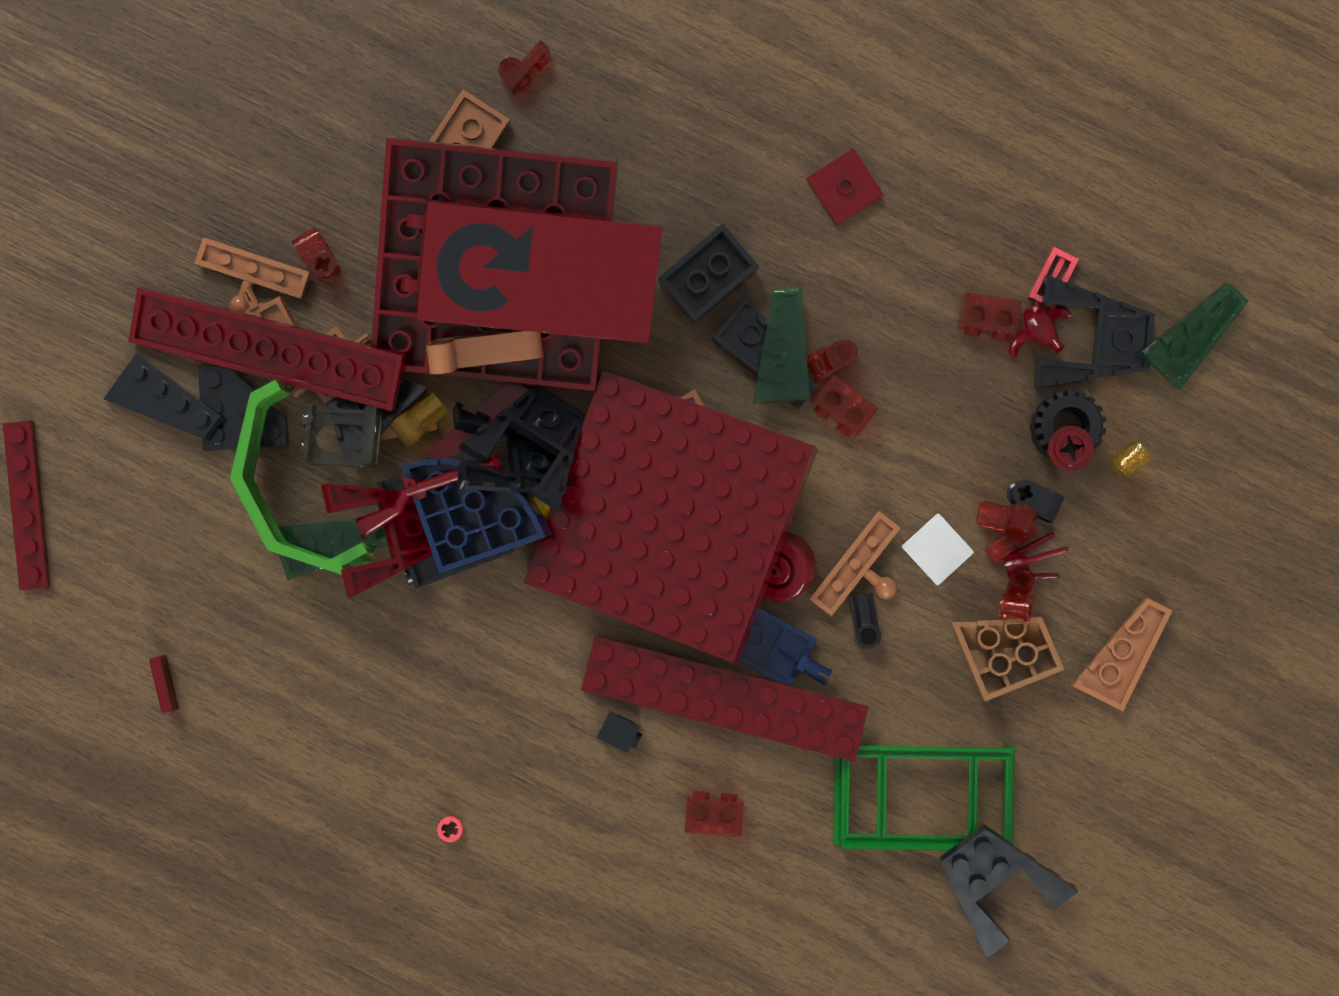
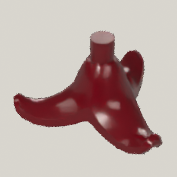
M1035 302L1034 306L1028 307L1024 311L1025 330L1012 338L1008 352L1014 359L1017 357V353L1023 344L1035 342L1042 346L1050 347L1056 354L1060 353L1064 349V345L1058 339L1055 322L1058 319H1069L1071 317L1070 311L1060 306L1045 312L1040 304Z

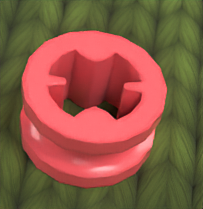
M454 816L445 817L438 824V835L443 841H456L463 833L461 820ZM452 821L457 824L455 828H458V833H452L448 837L444 834L446 830L442 828L444 824L448 825Z

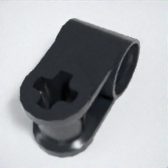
M1028 480L1014 482L1007 489V499L1011 504L1053 524L1064 500L1062 495ZM1024 488V493L1027 497L1020 499L1021 494L1017 490Z

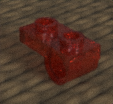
M540 40L522 61L515 57H507L500 62L498 72L502 83L508 91L515 95L519 90L523 92L532 81L530 77L537 69L539 71L543 70L550 61L549 55L551 53L549 46ZM515 67L519 70V74L515 78H507L504 75L505 71L508 68Z

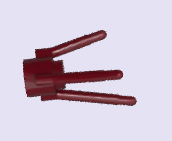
M1050 533L1019 550L1008 552L1009 556L1003 558L1008 578H1016L1017 582L1057 579L1060 577L1059 573L1025 574V572L1030 571V563L1068 552L1069 548L1065 546L1028 558L1026 554L1022 555L1054 538L1055 534Z

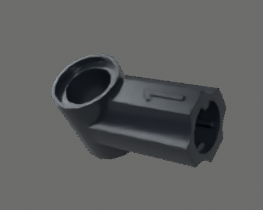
M873 593L848 597L855 643L858 647L867 650L876 647L881 641V632L878 626ZM864 629H870L875 634V640L870 645L861 641L860 634Z

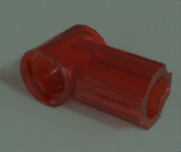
M984 501L979 506L976 522L979 526L1003 531L1011 539L1023 542L1028 540L1038 514L1034 508L1025 504H1016L1014 507Z

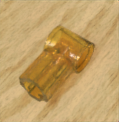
M432 393L411 411L407 410L398 416L389 426L403 444L409 448L427 433V429L437 423L449 411L437 396Z
M1134 440L1126 448L1118 449L1111 455L1112 463L1110 466L1116 473L1121 472L1126 477L1131 478L1151 460V456L1140 443Z

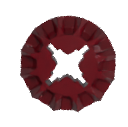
M1062 427L1055 431L1048 441V455L1053 465L1063 471L1080 470L1093 457V440L1080 427ZM1068 440L1072 445L1082 446L1073 452V460L1069 453L1059 451L1067 446Z

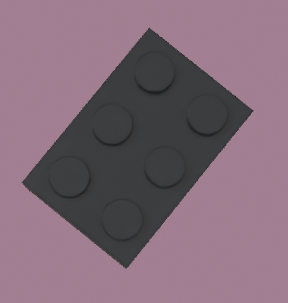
M722 223L659 276L658 283L695 325L758 271L759 265Z

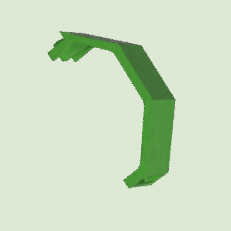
M274 380L250 393L230 480L268 551L342 575V569L367 564L371 561L369 556L375 554L371 543H360L334 558H329L290 544L284 538L255 483L254 474L268 409L276 402L292 395L286 384Z

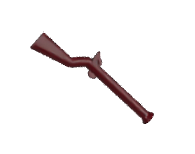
M497 453L492 458L486 459L484 463H475L495 469H503L501 459ZM457 469L420 482L416 478H408L401 475L405 487L400 491L393 506L356 518L361 538L364 540L401 515L411 496L415 495L418 499H423L426 497L427 491L457 482Z

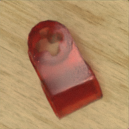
M315 226L291 241L298 254L320 280L331 282L339 276V263ZM324 262L328 264L329 268L326 272L322 270L321 264Z
M842 339L802 359L808 363L815 377L813 381L816 384L852 364L858 355V348L853 341ZM846 345L852 349L853 355L850 359L842 360L838 357L837 349L840 346ZM816 360L819 361V363H820V365H821L823 371L820 369V367H819V365H818V363H817Z
M1017 569L1011 573L1000 602V618L1013 617L1023 619L1027 623L1030 622L1036 599L1035 575L1032 571Z

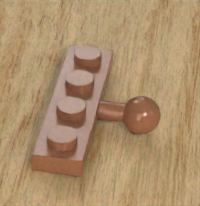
M204 237L194 263L243 280L239 294L234 296L229 304L231 310L242 313L249 309L241 293L253 288L254 284L303 300L311 276L310 272Z
M877 511L810 596L809 600L832 617L862 577L874 586L878 597L882 599L893 597L897 591L895 581L890 577H880L870 567L897 534L900 527L880 511Z

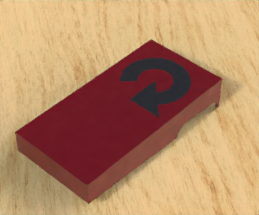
M426 198L424 215L407 213L406 226L422 229L418 279L401 277L400 287L401 291L418 293L416 320L649 343L662 235L661 226L543 211L446 202Z

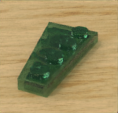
M1224 283L1140 352L1139 355L1175 388L1182 389L1249 301L1232 284Z
M802 288L774 290L753 404L809 401Z
M356 519L279 526L284 538L290 544L329 558H334L360 543H371L374 550L388 545L384 527H381L363 540L358 530ZM279 554L287 580L323 569Z

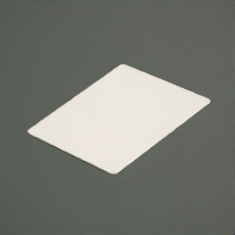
M936 514L902 545V548L936 585L941 584L974 553L940 514Z

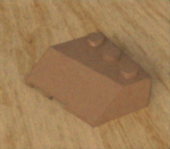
M1042 617L951 622L959 650L982 703L1064 670Z

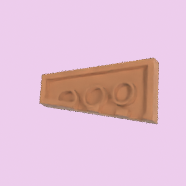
M1144 598L1070 686L1120 711H1124L1173 610L1149 598Z

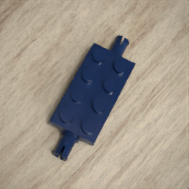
M759 608L740 662L778 683L790 686L797 675L802 673L824 686L828 679L818 674V672L830 677L833 671L811 659L809 654L817 639Z

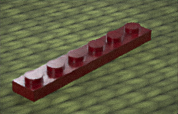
M26 420L3 423L19 590L51 587L34 421Z

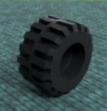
M1067 390L1053 394L1039 403L1036 407V412L1031 417L1033 424L1030 425V431H1033L1034 435L1031 439L1033 443H1037L1038 451L1044 452L1046 454L1045 457L1051 459L1048 455V441L1054 434V418L1060 411L1069 410L1079 417L1082 429L1093 440L1095 452V448L1103 442L1101 439L1102 435L1106 434V428H1103L1106 418L1101 416L1100 411L1103 409L1100 405L1096 406L1094 404L1096 401L1094 398L1086 397V393L1081 391L1076 393L1074 390ZM1067 443V446L1059 451L1069 453L1073 460V452L1082 446Z

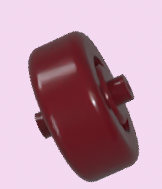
M790 532L787 533L767 586L765 598L777 602L790 601L805 592L814 581L816 559L811 547L801 537Z

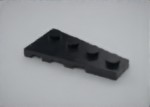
M745 296L714 334L711 341L799 409L817 385L796 358H793L787 351L785 344L773 333L764 317L755 310L750 299Z
M135 354L104 397L106 401L207 441L224 419L223 416L138 354Z

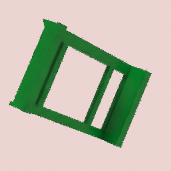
M859 745L856 757H878L876 834L849 833L850 761L834 757L833 845H840L841 849L949 851L977 830L978 759L1002 760L1001 836L1013 843L1015 746L986 748ZM887 758L968 759L967 835L886 834Z

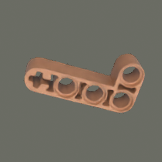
M507 330L436 339L426 344L430 374H443L453 372L457 368L529 360L544 356L541 332Z

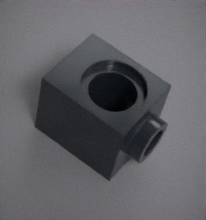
M610 710L597 738L628 753L630 747L634 749L637 747L642 733L638 732L639 724Z

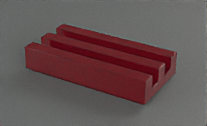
M162 655L150 658L149 663L161 712L167 713L178 710L179 706L167 656Z

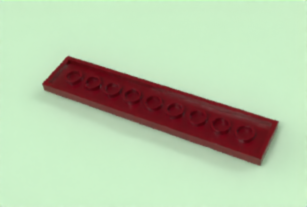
M137 287L128 340L130 343L255 376L278 380L282 383L388 411L395 410L406 355L146 287Z
M600 636L594 637L581 688L582 691L853 762L856 760L869 708L867 705Z

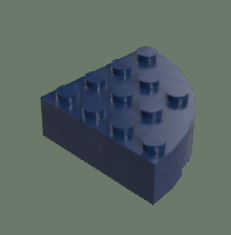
M431 458L403 464L402 467L406 477L416 478L420 482L456 470L461 460L471 463L477 462L460 458ZM457 481L427 491V495L423 499H418L415 495L413 496L439 574L552 535L544 514L532 497L525 492L460 489Z

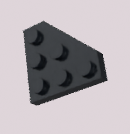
M221 366L198 367L200 400L224 417L208 441L202 439L203 451L237 449L249 396L255 389L232 369ZM271 406L267 412L260 448L289 446L287 418Z

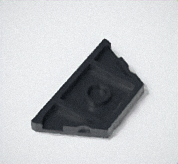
M401 378L396 407L393 411L339 397L330 402L328 407L331 418L334 421V429L341 447L343 461L346 464L353 461L422 398L428 390L423 385H417Z

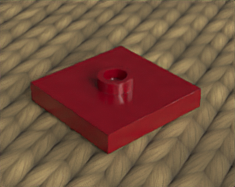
M854 148L806 178V181L836 226L884 195Z

